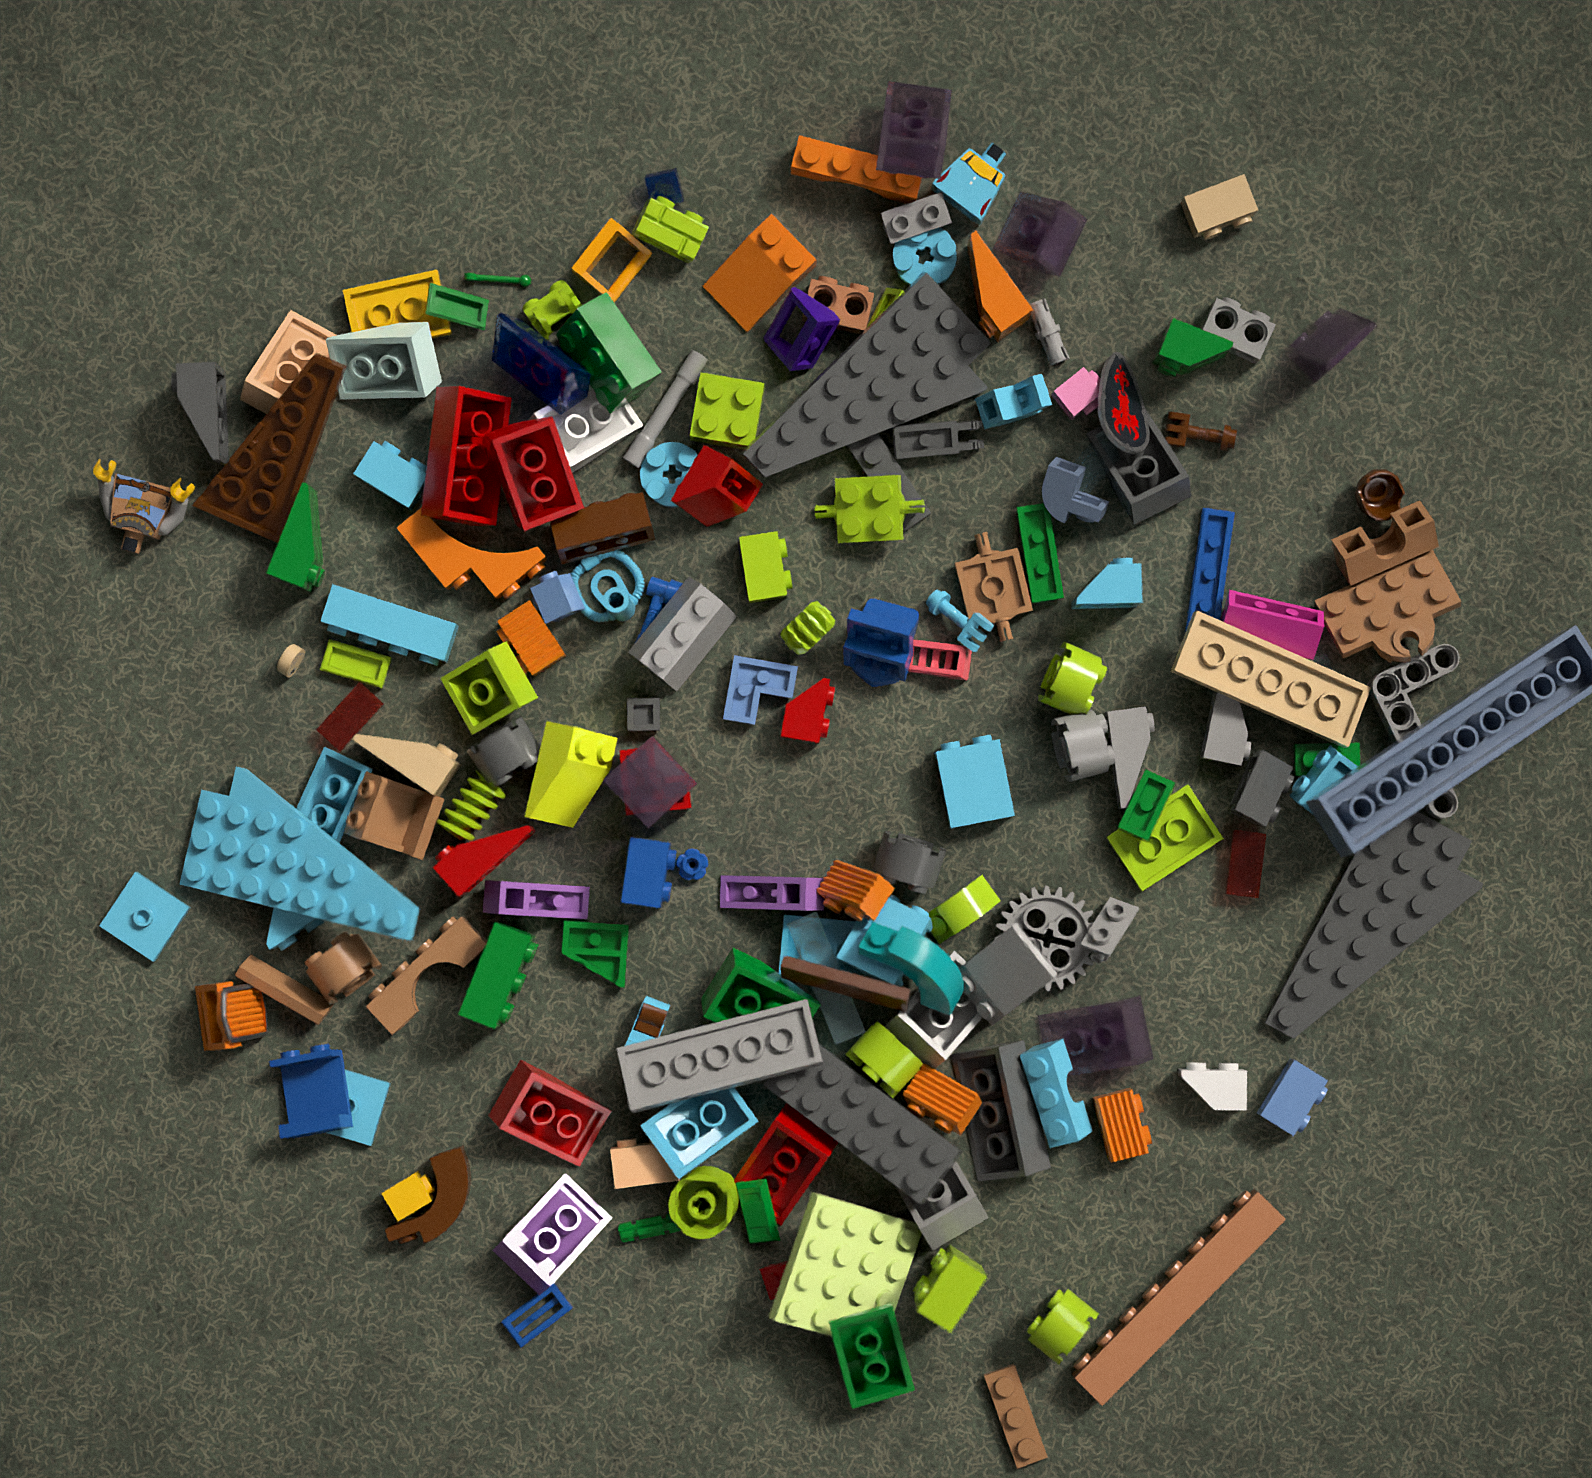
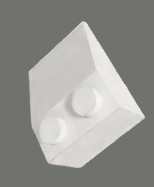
M589 383L535 412L529 418V420L550 416L554 418L572 473L644 426L629 403L609 414L605 406L598 402L595 392Z

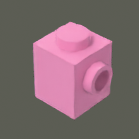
M1083 367L1054 390L1052 397L1071 420L1082 411L1088 415L1098 407L1100 378L1093 370L1088 373Z

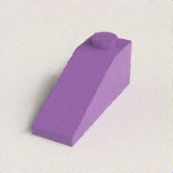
M721 875L720 908L824 911V899L817 893V888L820 887V882H823V878Z
M485 880L483 912L505 915L587 919L590 887Z

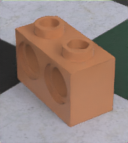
M819 276L818 280L811 279L808 290L810 297L815 299L818 294L825 293L832 298L833 302L827 308L834 311L840 318L836 329L861 335L867 329L874 293L868 292L869 287L851 283L850 287L837 285L838 281L836 279ZM856 300L863 305L864 310L859 315H851L846 311V304ZM803 313L802 321L806 322L808 318Z

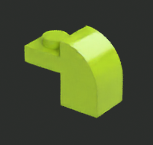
M983 875L928 912L933 925L931 933L939 944L969 926L1001 901Z

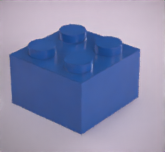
M630 837L622 903L662 908L663 902L670 901L672 883L666 882L668 869L674 870L677 853L676 850H671L672 843Z

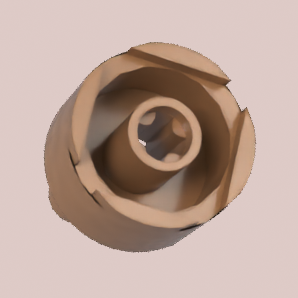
M347 931L343 932L331 941L332 948L324 954L319 951L305 961L308 967L306 974L330 1005L338 1002L335 997L336 995L343 993L347 997L375 976L372 971L373 968L379 970L382 968V964L359 934L349 935Z

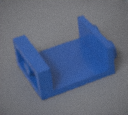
M329 1044L310 1047L311 1053L300 1055V1050L280 1053L281 1059L269 1061L270 1067L281 1068L289 1124L279 1125L280 1139H294L353 1127L342 1050L330 1049Z

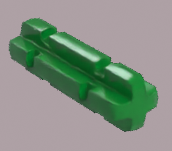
M670 1213L666 1214L665 1218L659 1215L636 1220L635 1224H631V1221L618 1225L619 1237L622 1242L635 1240L634 1237L639 1236V1239L663 1235L667 1230H669V1233L682 1230L673 1222Z

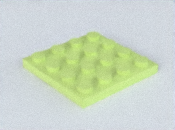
M812 1192L769 1318L777 1322L832 1336L829 1320L892 1303L895 1312L922 1234L917 1223Z

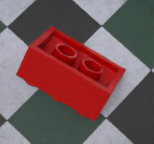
M552 416L513 423L484 434L515 524L523 531L584 508Z

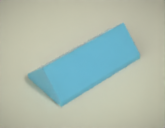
M324 747L296 809L340 843L347 825V817L352 811L358 795V786L363 780L365 772L371 773L373 769Z

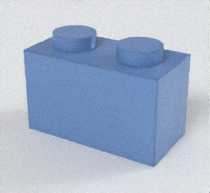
M1290 1058L1258 1109L1257 1114L1292 1136L1297 1131L1301 1133L1311 1118L1308 1115L1309 1110L1314 1103L1319 1105L1326 1095L1328 1089L1324 1086L1328 1080Z

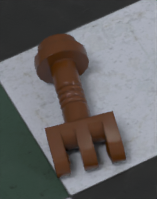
M1168 412L1167 419L1180 421L1179 426L1166 424V432L1177 433V438L1164 437L1169 445L1185 448L1186 438L1221 443L1220 450L1234 449L1237 430L1231 429L1230 425H1225L1224 431L1199 428L1198 426L1189 425L1190 414Z

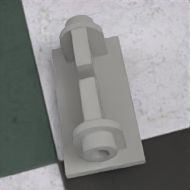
M942 192L881 213L882 224L891 244L952 223Z
M1112 897L1109 898L1080 946L1090 949V958L1093 962L1101 964L1102 961H1107L1139 911V907Z

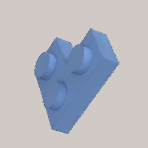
M734 655L723 720L755 725L760 694L792 699L798 666Z

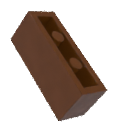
M643 492L637 494L627 493L618 499L607 502L596 501L589 504L588 507L550 521L557 552L562 564L656 540Z

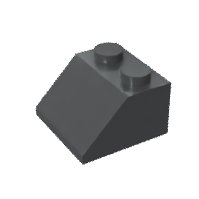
M1263 750L1253 752L1227 811L1261 827H1266L1268 822L1274 823L1281 808L1277 804L1281 793L1286 794L1293 782L1294 776L1290 775L1293 767Z

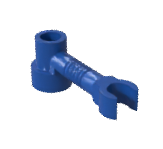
M656 577L650 579L646 595L652 596V600L637 640L661 612L663 604L666 605L683 583L675 580L668 582Z

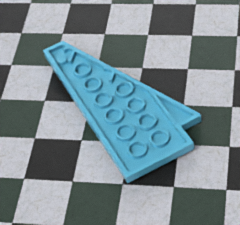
M236 767L229 796L201 790L180 885L412 941L419 907L248 769Z

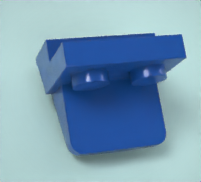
M873 598L866 602L863 611L851 608L847 617V639L843 646L844 665L850 666L853 672L871 687L893 684L900 680L905 682L913 656V639L919 622L918 611Z

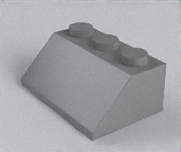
M688 577L628 653L677 692L737 616L701 583Z

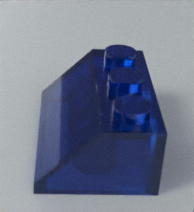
M502 312L497 315L492 361L560 415L588 397L591 374L583 366L578 365L564 354L559 347L554 346L538 333L536 329L531 328L521 319Z

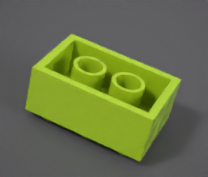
M949 1244L946 1250L940 1248L930 1263L933 1270L928 1277L922 1275L912 1291L914 1292L917 1311L951 1333L986 1280L987 1275L982 1265Z

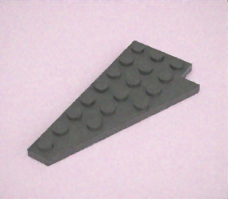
M924 272L741 454L762 477H767L981 393L988 387L973 372L969 365L991 343L927 272Z
M1417 811L1353 854L1264 1023L1294 1039L1483 887V883L1457 870L1472 841Z

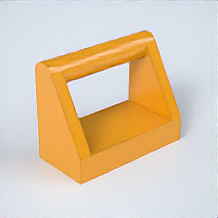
M610 218L571 269L574 275L600 295L607 292L615 303L653 253L623 226ZM619 236L638 250V252L607 290L589 273Z

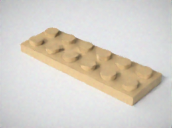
M1200 611L1193 612L1171 669L1172 673L1343 748L1349 747L1371 689L1367 685Z

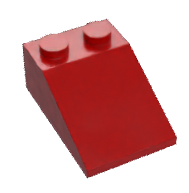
M527 825L460 844L456 847L448 845L435 857L438 863L433 869L459 897L466 896L537 830L533 826Z
M520 1059L488 1116L499 1129L580 1167L610 1115L611 1110L551 1074Z
M786 1103L735 1177L734 1182L736 1184V1182L767 1179L776 1222L781 1226L839 1142Z

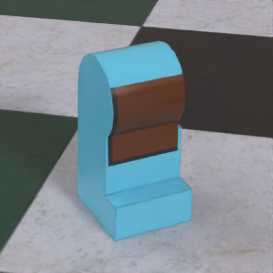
M646 996L625 1046L660 1037L670 1004Z

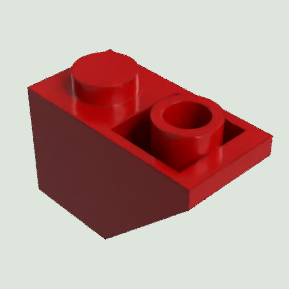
M821 679L786 704L781 732L782 738L819 744L820 737L827 738L830 719L824 718L826 705L832 706L835 687L829 686L830 679Z

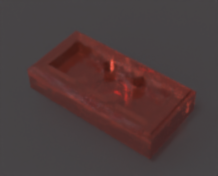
M359 682L316 730L342 752L354 736L365 727L385 704Z
M1233 830L1225 894L1259 898L1266 834Z

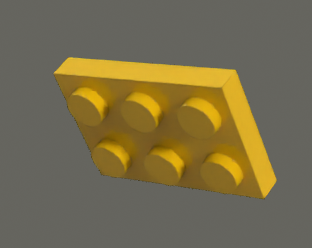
M438 270L343 290L351 332L396 323L428 322L432 338L452 334L449 321L425 314L429 283L441 286Z

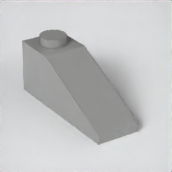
M1213 691L1200 759L1237 767L1242 766L1243 760L1248 761L1251 742L1247 741L1248 732L1240 702Z
M1146 706L1105 713L1109 745L1113 748L1116 761L1112 765L1118 809L1127 808L1151 739L1150 732H1155L1153 714L1147 713Z

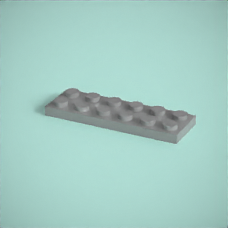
M807 999L617 1048L632 1113L823 1065Z

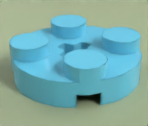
M940 227L895 242L892 254L897 274L908 285H911L924 272H927L938 285L942 284L951 276L957 260L955 242ZM928 248L931 250L930 255L934 259L932 262L926 261L924 265L918 262L919 256L916 255V252Z
M678 442L663 443L649 450L641 464L640 480L643 489L651 499L665 507H679L671 499L697 456L695 450ZM669 466H675L678 472L682 471V476L676 478L673 484L669 483L668 478L663 477V472L669 471Z

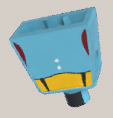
M990 143L981 156L969 148L934 180L931 190L936 194L942 192L945 201L980 226L1005 179V174L996 167L1006 156V153L993 143Z

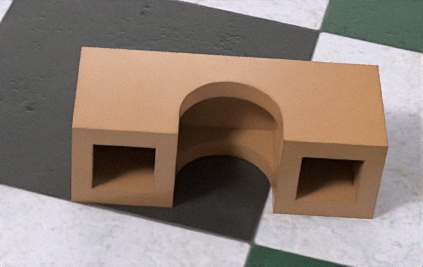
M1420 500L1390 513L1392 519L1391 527L1379 538L1369 539L1362 527H1358L1331 539L1337 566L1350 586L1439 547L1434 520Z

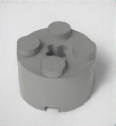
M1090 709L1087 714L1080 712L1079 714L1055 718L1051 721V726L1057 725V732L1051 733L1056 758L1060 769L1067 768L1069 775L1064 777L1068 782L1106 773L1109 770V766L1115 764L1113 748L1111 745L1107 746L1104 733L1108 732V727L1103 714L1096 715Z

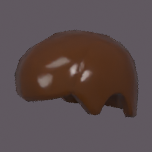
M1386 469L1369 471L1359 480L1355 490V499L1359 509L1376 521L1390 520V513L1401 509L1400 502L1405 495L1398 476Z

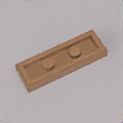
M250 955L240 965L235 974L237 978L317 1025L324 1020L334 1005H330L323 996L253 955Z

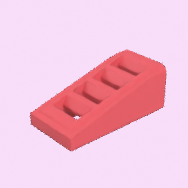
M913 640V656L908 672L967 681L972 651L964 645ZM915 647L921 648L918 666L912 665ZM928 649L933 650L931 667H926ZM941 651L947 652L944 669L939 668ZM957 653L959 654L957 670H952L954 654Z

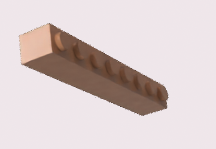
M1253 1189L1250 1193L1247 1190L1241 1193L1233 1202L1235 1206L1233 1211L1228 1216L1224 1213L1221 1214L1210 1226L1213 1231L1205 1239L1201 1236L1197 1238L1187 1249L1190 1254L1182 1262L1176 1260L1168 1267L1164 1273L1167 1278L1159 1286L1156 1283L1152 1284L1142 1295L1144 1301L1136 1309L1133 1306L1128 1308L1119 1318L1121 1324L1113 1332L1109 1329L1100 1336L1096 1342L1099 1347L1091 1355L1087 1352L1084 1353L1074 1363L1073 1367L1076 1370L1072 1373L1073 1377L1102 1406L1286 1220L1258 1191Z

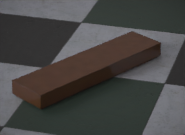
M783 956L780 966L781 978L905 1012L908 1010L910 1003V990L908 988L790 956Z

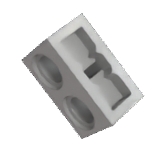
M1223 297L1221 300L1216 298L1202 326V330L1233 341L1230 353L1257 364L1262 357L1276 324L1269 322L1270 317L1262 312L1253 310L1252 313L1241 309V304L1233 299ZM1219 314L1228 316L1231 321V327L1229 329L1219 328L1215 323V316ZM1249 327L1257 329L1260 333V341L1255 343L1248 341L1244 334L1245 329Z

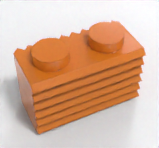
M530 600L497 621L501 628L496 632L503 643L507 641L508 645H513L519 654L516 656V659L524 673L530 671L532 676L535 677L566 657L563 649Z
M835 860L833 861V866H830L827 876L823 877V882H820L817 893L825 899L823 904L831 911L840 914L841 910H845L847 915L861 922L863 918H867L874 922L894 887L879 874Z
M925 1063L903 1093L908 1105L907 1109L919 1118L928 1116L935 1120L934 1125L947 1134L953 1131L961 1135L982 1104L979 1094Z
M1127 1088L1092 1097L1105 1150L1110 1162L1149 1153L1147 1145L1152 1144V1139L1148 1126L1141 1125L1139 1113H1143L1144 1108L1139 1093L1133 1094V1090Z

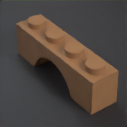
M464 916L458 920L451 917L439 929L442 935L434 943L428 939L415 951L419 956L410 965L406 961L402 963L392 973L395 979L387 987L380 984L369 994L368 997L371 1002L366 1008L392 1035L396 1034L419 1012L415 999V989L420 976L427 968L441 962L454 963L464 968L484 951L487 941Z

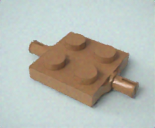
M984 532L981 534L984 546L980 534L974 535L979 554L969 560L956 562L954 565L967 617L970 619L974 613H980L992 624L996 623L1000 642L1006 641L1003 628L1005 629L1007 640L1013 639L1009 620L1016 615L1032 612L1033 608L1018 548L1006 551H991L988 532Z

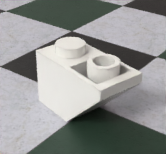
M1186 1063V1069H1178V1075L1213 1110H1247V1071L1238 1069V1063H1219V1069H1206V1063Z

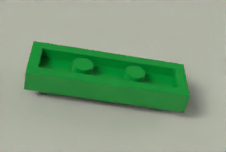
M1044 503L1017 507V519L1031 604L1063 599L1064 593L1051 514Z

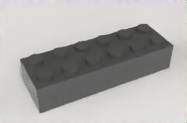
M819 1042L823 1065L772 1077L766 1081L764 1086L920 1204L926 1203L963 1152Z

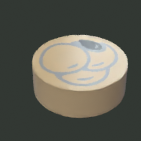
M296 644L288 646L278 661L277 671L288 678L291 677L301 664L305 656V650Z

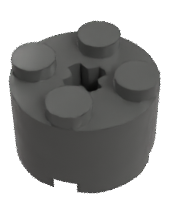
M522 716L516 718V726L510 721L481 739V743L477 745V751L474 746L466 750L487 784L493 782L494 786L497 787L512 777L511 775L514 774L513 769L521 766L525 770L537 762L541 746Z
M884 831L873 870L878 872L890 884H895L896 880L909 883L908 889L918 893L926 894L928 888H935L946 849L941 847L938 853L932 850L934 844L902 833H899L896 839L890 838L891 831Z

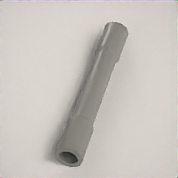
M691 350L677 372L675 380L647 424L636 436L623 456L624 460L637 468L641 466L647 453L654 446L655 439L687 389L695 382L707 363L708 359L695 350Z

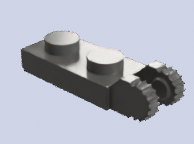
M951 420L892 427L895 459L955 454L961 450L984 448V440L972 439L958 442V430L972 431L983 428L982 420L962 422Z

